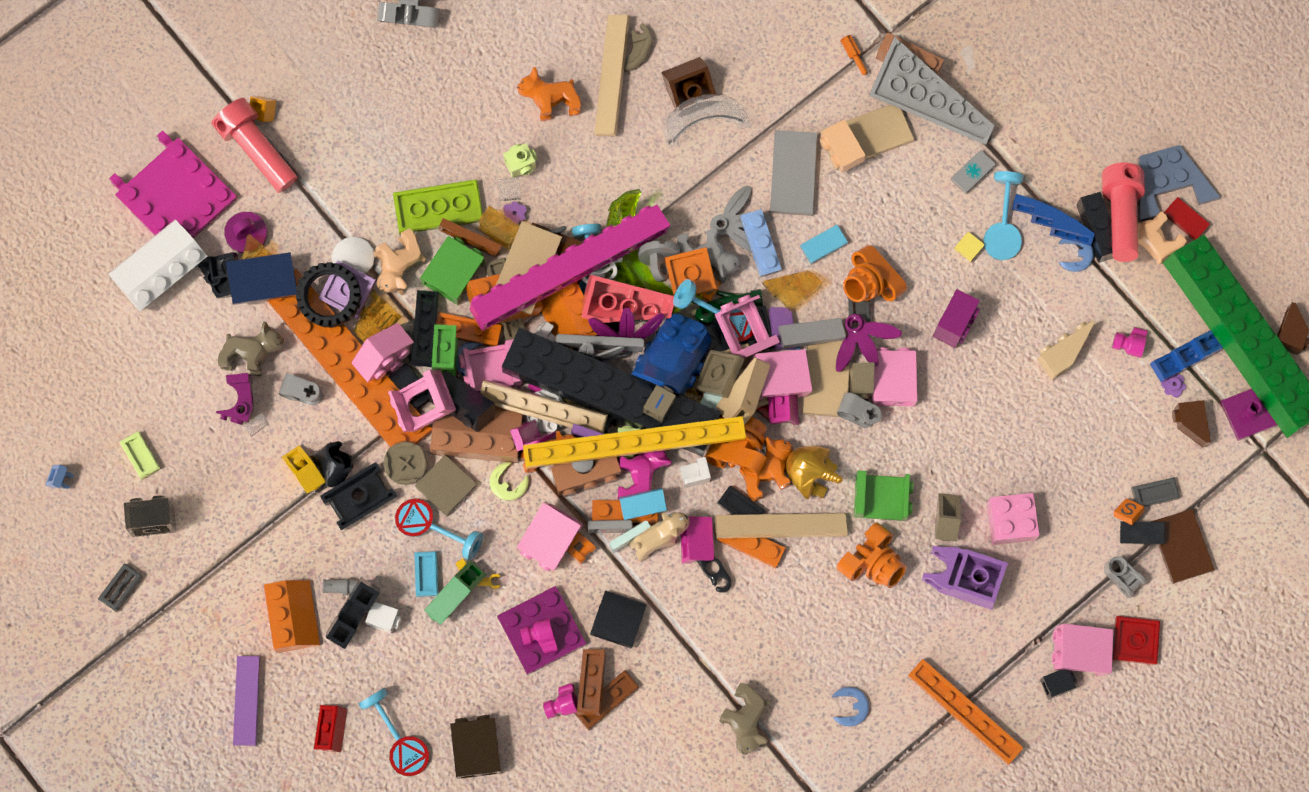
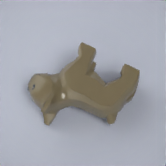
M263 321L261 332L254 338L237 337L227 334L226 342L218 355V366L222 370L232 371L233 366L231 363L239 356L247 361V370L250 371L251 375L261 376V364L266 360L269 353L283 348L284 338L276 331L271 330L265 321Z
M740 682L734 696L743 698L746 705L738 712L725 708L719 722L731 726L736 734L737 750L739 753L747 755L754 752L758 747H765L768 742L765 737L759 734L757 723L766 706H770L771 702L763 699L751 686Z

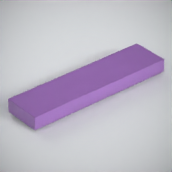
M237 656L233 746H256L260 672L259 656Z

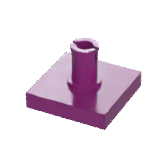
M1252 389L1220 401L1237 441L1277 426Z

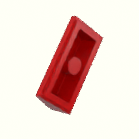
M320 705L314 743L315 750L341 752L347 715L346 708Z

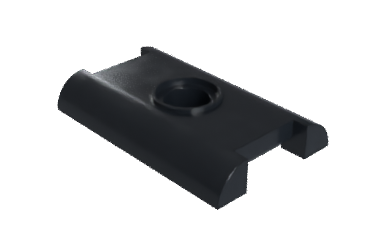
M374 462L320 495L325 506L330 504L338 516L339 521L336 523L341 531L397 497L394 489L388 490L378 475L382 471L377 462ZM361 491L365 494L364 498L359 501L354 500V493Z

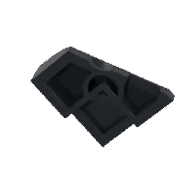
M230 252L215 257L209 256L196 265L205 275L203 278L206 283L211 285L212 292L216 298L231 297L226 262L238 260L237 252Z

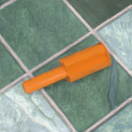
M852 35L843 37L840 42L850 60L854 59L861 74L866 75L868 71L859 57L861 52Z

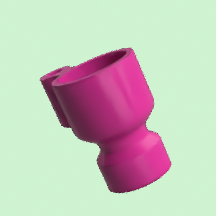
M573 683L560 686L555 701L548 700L543 702V708L548 719L556 717L559 713L563 716L577 713L578 700Z

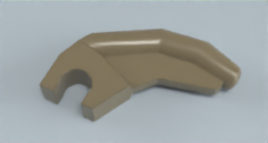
M643 23L640 25V29L643 31L642 34H636L634 30L631 31L633 51L625 59V72L639 67L646 60L653 44L650 32Z

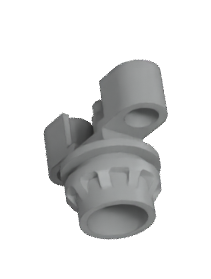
M399 0V4L379 2L377 21L438 28L439 8L420 6V0Z

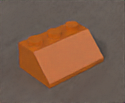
M577 281L541 300L543 306L541 313L545 321L554 326L551 330L554 336L558 334L598 336L588 322L589 319L581 317L584 295Z
M284 580L264 584L275 652L281 653L320 646L310 580Z

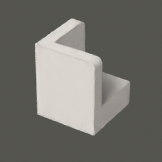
M706 457L697 459L696 463L680 467L684 488L710 482L711 477Z

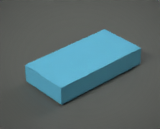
M835 225L801 244L800 248L810 264H813L847 245L848 241L838 225Z
M662 488L619 497L624 520L667 511Z
M414 552L416 597L437 596V552Z

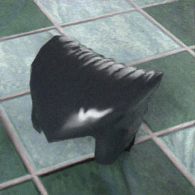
M340 441L329 442L310 456L319 467L325 484L331 488L345 481L354 466L353 463L351 464L352 455L339 450L342 446Z

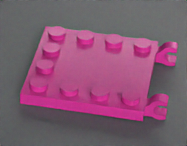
M162 130L157 135L159 142L166 147L162 153L127 184L116 173L109 180L119 190L115 196L154 236L171 222L177 220L190 236L195 238L237 199V196L179 138L173 142Z

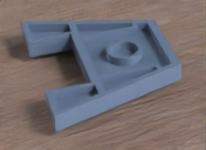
M1180 145L1139 156L1138 165L1145 173V193L1139 199V222L1155 218L1160 213L1155 196L1190 186L1193 187L1199 205L1219 200L1220 196Z

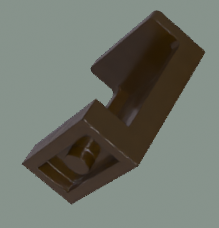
M490 715L478 716L477 720L468 721V718L455 719V723H450L456 778L464 779L501 774L495 718H490Z

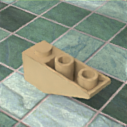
M1093 320L1088 324L1086 322L1081 323L1075 328L1076 332L1071 335L1068 333L1064 334L1057 340L1059 343L1053 347L1049 344L1040 351L1041 354L1037 360L1051 380H1054L1071 368L1095 323Z
M756 357L749 363L733 384L728 398L722 397L716 405V409L721 412L724 419L743 416L744 424L747 423L755 413L770 368L769 363Z

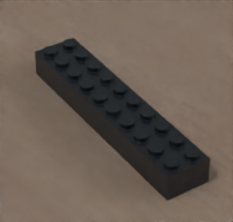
M520 327L502 364V373L585 408L608 414L609 418L640 430L718 420L721 414L718 410L674 392L673 394L676 395L675 402L663 423L643 413V408L656 384ZM708 444L682 449L703 457Z

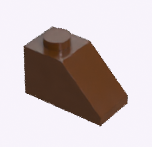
M1292 302L1286 309L1277 337L1288 352L1298 355L1302 350H1306L1309 344V338H1307L1309 329L1297 304Z
M1204 400L1178 403L1172 411L1173 422L1177 423V429L1202 448L1207 447L1211 440Z

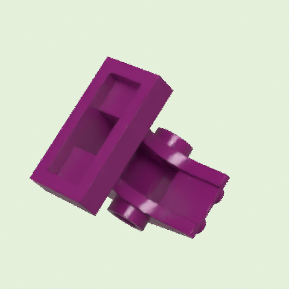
M249 373L226 375V382L237 391L238 400L233 408L216 411V413L221 415L220 419L227 420V417H231L230 422L243 425L244 421L249 423L254 411L252 375ZM242 406L245 407L244 413H240V408Z

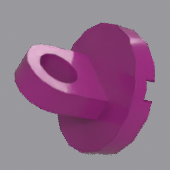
M240 212L234 214L227 221L224 227V236L228 246L233 251L251 254L264 246L267 238V228L264 220L259 215L252 212Z

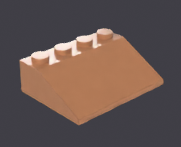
M495 406V418L478 432L465 426L463 422L448 414L433 422L430 444L431 455L518 463L519 451L516 449L510 430L522 425L523 414Z

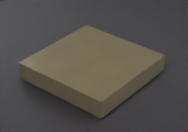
M710 350L693 389L697 392L728 398L744 358L739 355Z
M444 455L415 485V488L447 517L477 484Z

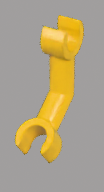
M462 558L455 565L460 571L466 565V562ZM492 574L490 577H484L477 586H490L492 589H498L500 585H493L491 580L493 578H500V575Z

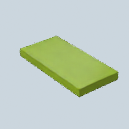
M477 179L393 192L399 235L409 228L414 233L438 229L443 218L459 226L484 222Z

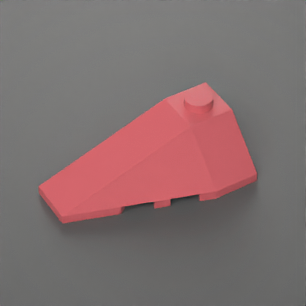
M589 274L581 317L585 319L596 318L603 323L618 322L623 310L630 308L634 320H649L659 313L664 314V318H671L674 296Z

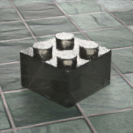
M153 496L152 500L145 501L142 498H133L129 502L124 503L125 528L132 537L176 533L175 509L169 498Z

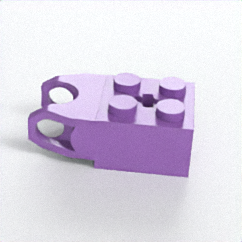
M933 546L931 554L943 561L947 569L939 574L924 573L922 581L931 585L942 594L993 610L1008 563L968 549ZM977 578H982V582H977Z

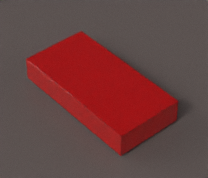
M1178 197L1164 211L1167 218L1193 240L1199 238L1210 225Z

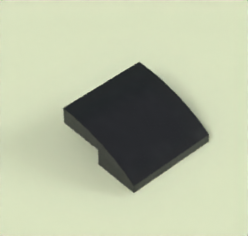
M605 590L590 635L632 649L647 604Z

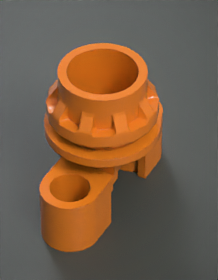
M866 245L852 254L851 259L855 267L849 271L843 282L844 292L850 300L854 302L870 301L881 295L886 301H893L906 292L907 285L905 281L873 246Z
M751 417L744 424L745 440L710 445L704 456L709 464L723 469L727 463L731 468L738 465L744 475L751 477L759 475L767 460L760 453L765 443L764 435L767 428L761 421Z
M876 522L864 533L867 540L863 545L858 544L856 546L857 551L854 554L848 551L838 562L836 569L852 582L857 580L867 569L866 577L869 580H873L877 585H885L887 588H892L902 579L907 566L901 562L900 556L891 547H887L893 539V534Z

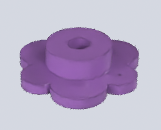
M516 201L504 205V220L509 221L513 226L518 225L519 221L525 220L526 207L519 205Z
M1179 374L1161 382V386L1165 389L1164 393L1166 395L1171 394L1175 398L1180 397L1182 391L1186 389V385L1183 383L1184 378Z

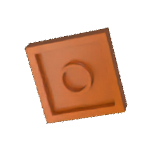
M707 247L665 257L673 295H675L680 284L686 279H690L696 284L695 295L717 290Z

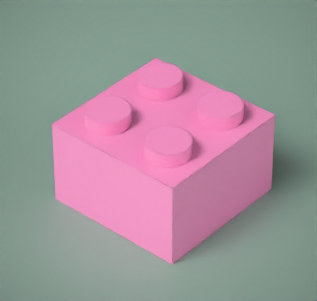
M396 323L367 338L352 364L367 382L375 378L379 380L388 371L394 372L401 367V361L409 355V349L414 341L399 323Z
M1033 493L989 498L987 510L992 545L1036 541L1040 535Z

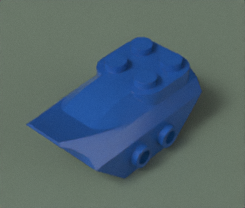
M672 314L671 318H666L652 342L648 341L644 354L639 355L636 367L631 374L661 387L662 385L666 386L678 394L685 395L688 388H693L696 375H699L703 368V361L712 342L706 326L680 314Z

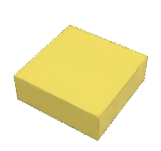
M967 232L955 246L954 250L971 262L985 244L970 232Z

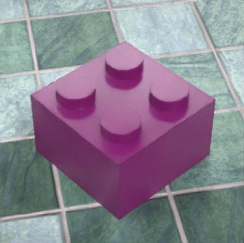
M956 289L932 337L953 348H956L958 342L962 344L971 328L967 325L972 326L980 311V308L977 307L980 300Z

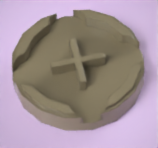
M401 441L393 444L384 455L383 466L386 475L392 481L402 485H409L417 482L423 476L427 468V459L419 445L410 441Z

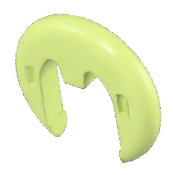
M512 462L498 465L490 476V487L493 493L503 500L520 498L526 492L529 485L528 475L513 491H507L509 485L506 482L501 485L498 483L499 478Z

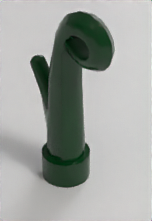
M761 289L750 290L748 293L717 291V295L722 298L706 302L717 309H721V306L727 303H739L738 299L746 295H750L751 298L759 295L760 298L754 300V304L756 307L763 306ZM699 306L695 312V317L699 322L709 323L714 319L715 313Z

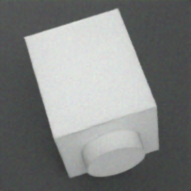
M374 602L365 622L367 626L392 634L394 629H398L401 617L399 616L398 609Z

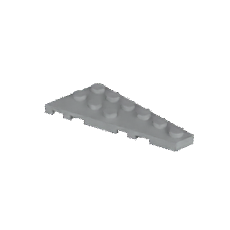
M894 36L869 96L986 145L995 125Z

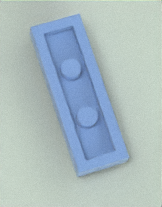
M762 209L741 215L740 218L759 276L762 277L781 271L782 269Z

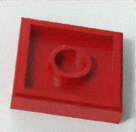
M1116 616L1112 660L1157 665L1160 621Z

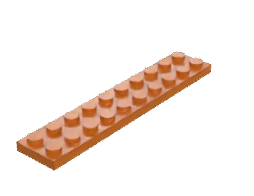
M295 269L294 276L297 287L300 277L302 278L303 276ZM310 286L308 301L311 308L323 316L335 315L324 301L318 299V293ZM296 296L266 300L389 447L401 441H410L417 444L432 432L430 425L416 432H403V429L398 424V416L390 403L391 398L388 393L389 391H399V389L387 375L379 380L375 378L369 382L364 379L352 364L362 345L345 325L330 328L321 327L310 322L300 311ZM409 403L411 414L415 417L421 416L413 405Z

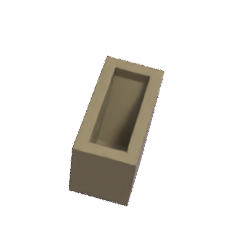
M874 362L852 363L849 371L850 393L856 394L866 401L869 400L868 398H872L874 393Z
M938 493L935 539L957 541L961 523L960 496Z

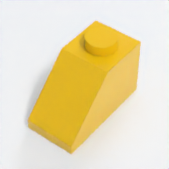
M300 445L281 457L307 494L317 490L320 485L325 483L317 467Z

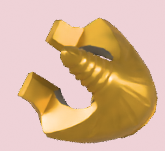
M820 446L798 447L789 454L786 460L785 469L787 474L805 499H809L811 495L820 498L824 497L827 488L814 482L816 479L821 478L833 483L843 482V478L835 473L838 466L829 459L831 451L828 448Z

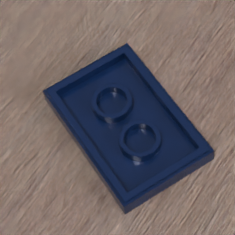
M291 252L226 262L233 305L297 295Z

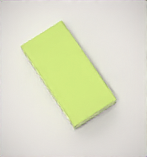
M139 431L120 441L141 480L160 470L158 463Z

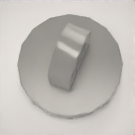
M651 241L642 245L638 251L639 261L651 267L652 276L657 282L669 279L665 257L681 254L680 246L671 241H665V244H660L659 241Z

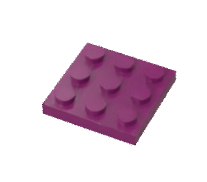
M556 586L497 615L527 675L586 646V642ZM550 618L558 650L544 653L537 640H534L531 644L524 645L520 628L527 626L532 628L535 622Z

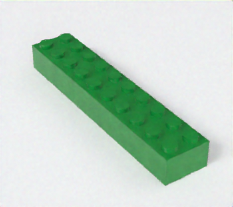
M1205 234L1174 251L1163 262L1164 266L1208 328L1213 332V335L1222 345L1286 438L1308 426L1309 380Z

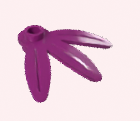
M625 308L621 314L619 323L620 334L596 318H590L588 322L598 336L645 339L658 329L664 319V314L659 313L635 333L634 317L630 308Z
M859 314L848 316L845 320V329L848 334L838 351L836 371L841 372L847 367L854 355L857 342L865 359L868 362H874L875 367L878 366L879 354L869 335L881 339H895L902 335V331L889 324L866 322L864 317ZM854 322H859L857 328H853Z

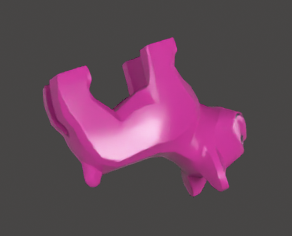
M665 450L642 453L633 459L620 456V469L631 472L634 485L628 489L619 486L617 499L652 489L654 472L661 467H670L672 464V460L667 458Z

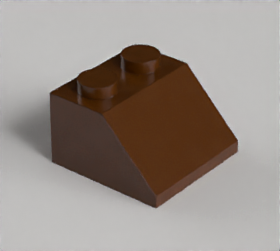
M700 57L661 72L666 90L679 118L718 103L708 66Z

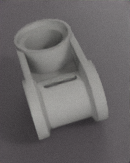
M288 373L285 374L278 393L284 398L312 406L319 404L323 397L322 391L316 383ZM313 390H314L316 394H315V395H311L310 398H309V396L307 395V393H308V392H309V393H312Z
M844 393L837 411L839 417L863 428H868L872 424L877 423L882 415L878 406L853 393Z
M1113 557L1104 565L1106 576L1128 598L1133 596V592L1140 585L1146 583L1144 577L1134 570L1122 557ZM1113 562L1120 566L1119 573L1111 569Z

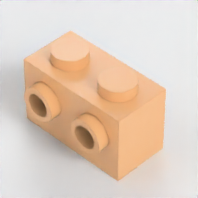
M845 119L822 131L820 143L825 151H829L832 156L830 160L836 169L839 168L841 173L864 162L866 155Z

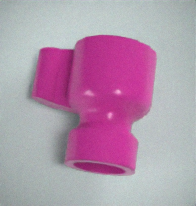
M1134 327L1129 337H1126L1123 333L1116 332L1112 348L1117 350L1124 349L1126 354L1141 358L1146 343L1147 330Z
M550 618L535 622L532 628L528 626L520 628L524 645L531 644L534 640H537L544 653L558 650Z

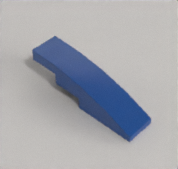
M1019 194L1015 195L1012 210L1031 214V223L1051 228L1050 236L1091 246L1095 233L1079 221L1043 202Z
M1210 330L1150 363V366L1160 382H1163L1223 350V347Z

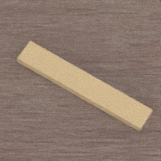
M608 15L594 131L596 136H617L630 22L629 15Z
M483 380L480 393L493 401L496 407L570 428L573 427V424H577L604 434L608 414L489 380Z
M846 513L716 515L715 517L717 538L846 537L848 534Z

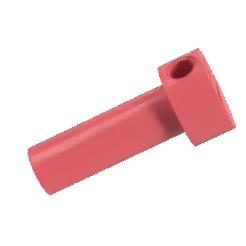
M239 98L223 108L214 117L211 124L224 141L234 138L277 193H281L289 188L298 177L255 125L254 121L258 117L257 112L245 98Z
M1121 162L1107 166L1103 170L1101 175L1102 194L1105 199L1111 201L1112 256L1119 262H1131L1137 259L1139 255L1137 200L1143 197L1145 193V173L1139 165Z

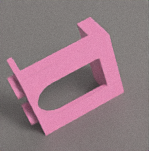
M746 295L738 299L739 303L736 305L733 302L721 306L722 311L715 314L731 353L746 358L780 343L777 335L769 337L757 311L754 300L759 299V295L752 298L750 295ZM736 309L742 311L746 316L757 341L756 344L744 349L741 348L729 320L731 311Z
M429 369L423 373L424 377L399 391L388 392L391 398L390 403L396 411L398 424L403 429V432H416L456 410L441 370ZM429 389L436 408L422 416H413L409 410L411 399Z

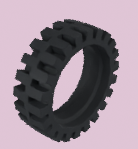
M319 263L317 266L310 267V270L303 273L304 276L300 277L299 285L296 287L297 305L310 322L321 327L334 328L335 326L344 325L345 322L351 320L352 316L356 315L357 309L361 305L360 300H362L361 287L350 270L337 263ZM326 274L341 277L347 283L350 290L349 301L346 307L340 313L332 316H323L316 313L308 301V290L311 284L318 277Z

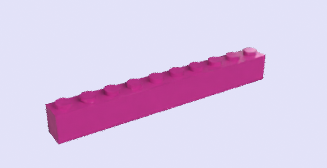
M657 204L653 207L646 206L639 211V214L634 217L632 215L625 217L615 227L614 225L606 227L602 231L603 233L595 236V234L584 240V243L579 246L576 244L570 246L560 256L558 254L551 256L541 266L539 264L532 266L524 275L517 274L505 285L498 284L490 290L491 292L486 295L479 294L472 299L469 310L481 330L484 331L633 252L645 243L668 233L671 225Z

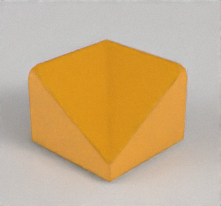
M251 96L249 104L258 114L256 120L262 122L274 121L276 100L262 96Z

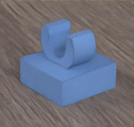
M52 465L45 486L52 489H69L70 486L64 484L63 479L64 477L73 478L74 475L66 472L67 467Z

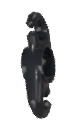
M714 556L712 561H697L704 575L711 580L713 586H716L721 578L726 580L724 587H716L717 592L724 593L731 588V578L718 558ZM710 562L717 563L719 566L718 572L715 574L709 573L706 569L707 564Z

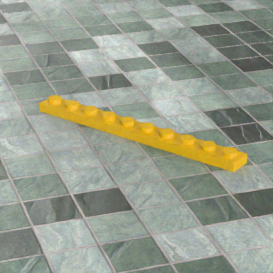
M743 416L528 444L523 445L526 468L745 440L746 434Z

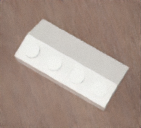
M174 220L108 273V275L133 306L141 311L204 260L207 255L178 221Z

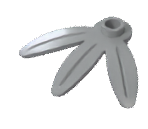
M744 186L730 198L724 213L712 218L710 227L711 230L717 229L719 236L727 234L737 245L752 253L745 231L739 229L744 228L740 218L743 214L736 215L743 208L751 193V187ZM763 213L766 223L772 220L771 215ZM722 221L725 225L720 228L717 226V223Z
M585 342L580 349H575V351L596 360H611L634 353L629 351L619 354L625 347L618 346L594 355V346L591 342Z

